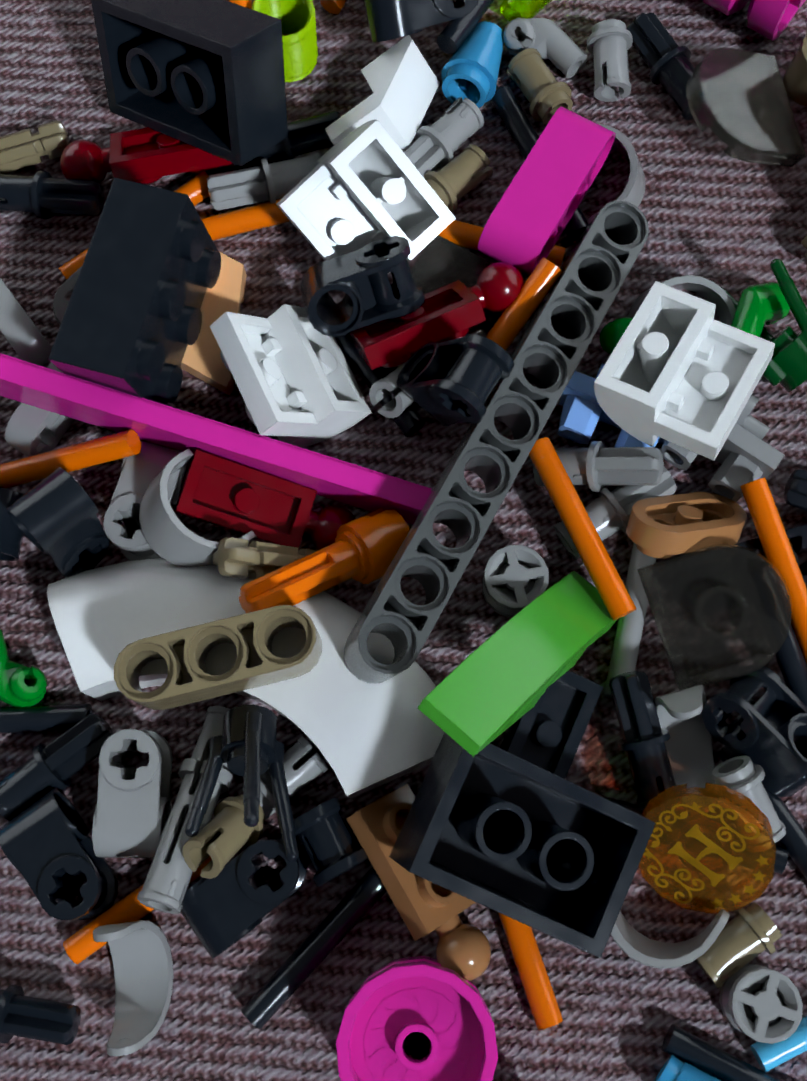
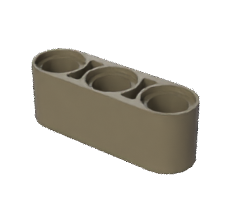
M291 605L274 606L139 639L130 643L119 653L114 664V680L118 690L128 699L153 710H166L302 676L310 672L318 663L322 653V640L311 617L302 609ZM286 627L303 629L306 632V642L303 649L297 655L290 658H280L273 655L272 641L280 630ZM220 643L234 644L237 648V659L234 666L228 672L221 675L208 674L205 667L208 652ZM155 659H165L168 666V675L165 682L152 692H142L139 685V675L142 668L148 662Z

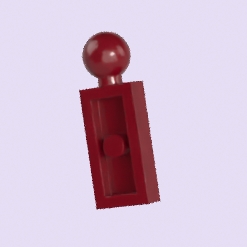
M148 127L110 134V147L101 148L90 140L73 141L65 147L60 159L61 170L66 179L95 180L98 184L105 179L107 172H112L115 178L140 184H149L167 175L184 172L200 174L203 171L210 173L220 166L232 164L230 161Z
M503 262L493 263L481 271L476 285L468 288L460 280L454 281L426 293L425 302L414 312L394 319H385L351 331V338L356 350L371 370L380 366L394 367L406 362L413 355V352L429 342L439 343L463 337L467 334L470 327L486 321L483 308L498 313L504 312L518 296L525 283L520 271L511 264Z
M197 449L193 453L194 456L191 459L174 512L244 535L253 531L257 536L256 539L271 544L297 547L298 549L303 534L311 537L314 546L318 550L335 543L339 527L356 519L349 510L339 506L326 507L319 512L311 510L316 497V490Z

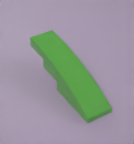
M573 571L513 616L472 652L422 700L418 709L474 757L532 709L546 689L570 670L587 647L610 630L617 620H612L597 588Z

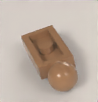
M406 784L358 810L348 817L347 821L413 939L416 941L435 930L439 937L436 947L437 962L442 967L454 970L464 980L472 981L485 972L491 959V948L485 934L475 926L463 924L458 916L459 913L476 902L407 871L389 857L415 800L412 790Z

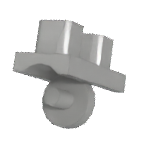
M753 394L715 460L722 465L708 483V486L714 493L735 502L743 497L741 485L763 477L767 479L785 456L762 440L770 427L750 415L760 400ZM665 439L660 448L664 460L683 470H687L698 455Z

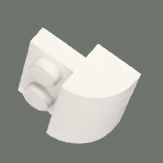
M377 119L364 123L334 145L316 161L318 165L276 204L324 261L361 249L375 240L393 236L405 237L409 241L411 254L407 259L412 260L456 219Z
M655 281L594 381L595 396L606 415L621 429L641 442L653 447L657 438L660 437L715 461L771 361L775 343L714 320L716 304Z
M283 304L268 318L226 311L210 325L221 350V359L226 368L231 372L244 399L247 416L256 426L260 435L278 436L279 441L303 448L325 441L346 431L372 413L335 337L323 335L314 329L304 307Z

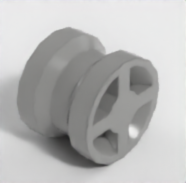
M509 545L497 550L489 558L482 580V593L487 604L498 614L506 617L515 616L545 592L549 583V572L544 559L535 550L523 545ZM505 585L506 587L514 591V595L513 592L508 591L505 587L499 588V586Z
M748 963L723 983L724 985L720 988L719 1003L723 1016L732 1027L757 1042L768 1044L785 1041L796 1032L802 1020L803 1003L799 990L787 976L765 966ZM761 983H763L761 988L762 990L757 991L754 995H752L751 993L754 990L760 989Z

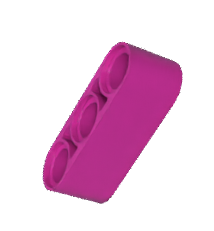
M560 106L490 215L479 239L478 251L499 262L513 265L520 273L529 277L543 257L547 259L597 177L612 148L616 133Z

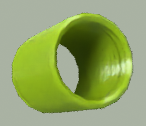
M254 0L252 10L281 19L282 34H290L282 35L285 82L291 83L302 80L312 72L317 64L316 15L312 0Z

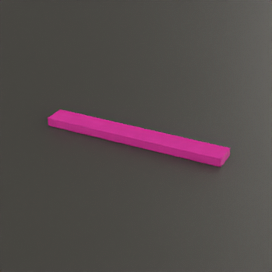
M0 353V396L118 433L132 429L138 434L140 440L181 451L190 449L192 453L197 449L316 490L317 495L371 512L381 507L383 511L395 509L404 518L406 523L414 524L432 493L431 488L145 398L129 395Z

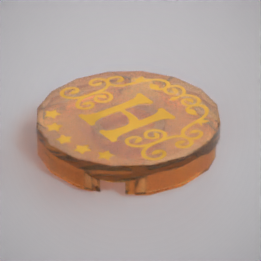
M688 783L671 786L651 799L641 816L656 824L639 863V869L643 878L661 897L687 910L714 914L722 909L726 912L739 910L762 895L773 879L776 846L767 816L750 798L724 785L706 783L705 788H687Z

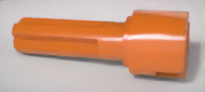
M381 507L341 525L337 530L335 543L244 584L240 588V605L246 613L274 606H293L350 578L363 584L376 581L384 576L410 528L395 509L383 511Z

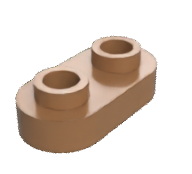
M693 492L646 498L634 503L626 527V533L636 544L637 549L643 554L653 558L666 559L672 555L703 550L710 551L735 545L739 541L747 514L735 501L709 492Z

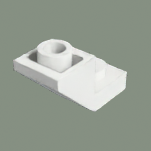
M410 35L404 37L361 69L373 94L325 128L334 145L364 123L377 119L402 151L410 147L440 84Z

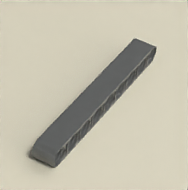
M617 200L607 203L572 247L560 268L563 273L538 306L510 355L514 362L513 371L509 377L499 380L484 403L486 414L481 422L477 424L471 423L427 502L347 638L344 647L345 662L350 672L359 680L367 683H382L408 669L418 657L647 241L649 234L648 221L643 212L635 205L627 201ZM581 281L585 282L590 289L586 288ZM552 325L560 328L564 332L566 338L561 337L559 334H557L553 329ZM523 372L532 374L538 380L541 389L532 386L526 380ZM494 421L505 423L511 429L514 440L503 437L497 431ZM464 471L476 473L483 480L486 493L474 491L467 484L464 478ZM433 523L444 524L453 531L456 537V548H448L437 541L433 533ZM402 577L414 578L422 584L426 593L424 605L413 604L404 597L400 584ZM369 633H380L391 641L395 654L392 664L385 665L371 657L367 649Z

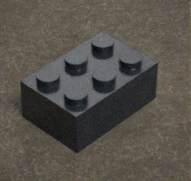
M91 0L110 112L239 166H243L288 137L281 19L226 0Z
M114 177L48 358L64 374L164 405L175 401L182 384L183 374L180 366L188 345H193L196 342L201 330L202 312L200 308L206 290L215 286L221 270V255L187 194Z
M444 732L389 857L407 871L601 958L656 823L492 744L487 745L473 757Z

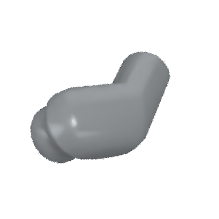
M516 18L511 20L504 29L503 39L510 54L516 56L525 49H537L541 59H549L566 78L575 76L587 62L588 56L550 19Z

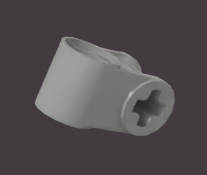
M140 440V453L123 459L120 478L109 507L105 512L103 526L105 534L115 546L120 548L129 561L161 558L149 546L142 534L139 521L140 504L144 492L153 479L172 458L183 452L181 450ZM191 460L169 475L167 491L173 511L175 510ZM174 512L178 519L182 522L184 515ZM133 530H136L135 533L133 534V537H131L130 535H131L132 531H133Z
M132 728L119 730L108 737L101 747L97 804L92 827L93 850L99 858H154L162 832L172 810L171 777L173 761L170 745L157 732ZM138 750L148 753V766L136 769L134 766L126 765V752Z

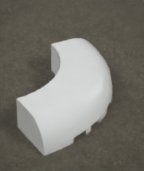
M163 558L126 561L87 570L48 584L47 597L56 630L80 692L103 701L122 694L114 680V664L119 653L128 644L139 639L246 614L239 602L240 588L253 580L248 579V577L242 579L222 576L219 573L218 566L215 565L182 567L174 565ZM325 591L293 605L302 609L311 617L320 635L322 653L318 663L310 672L302 676L235 693L270 707L300 728L321 751L334 770L345 794L351 799L431 764L444 731L418 709L422 700L436 687L427 673L414 661L408 669L382 683H367L359 680L350 672L345 662L344 647L348 636L362 613ZM286 627L280 630L272 641L273 655L280 658H290L297 655L305 645L306 632L298 627ZM369 633L367 649L371 657L379 663L385 665L392 664L395 654L391 641L380 633ZM220 643L214 646L208 652L205 660L208 674L221 675L228 672L234 666L237 659L236 646L231 643ZM155 659L148 662L142 668L139 675L141 689L161 686L165 682L168 675V666L165 659Z

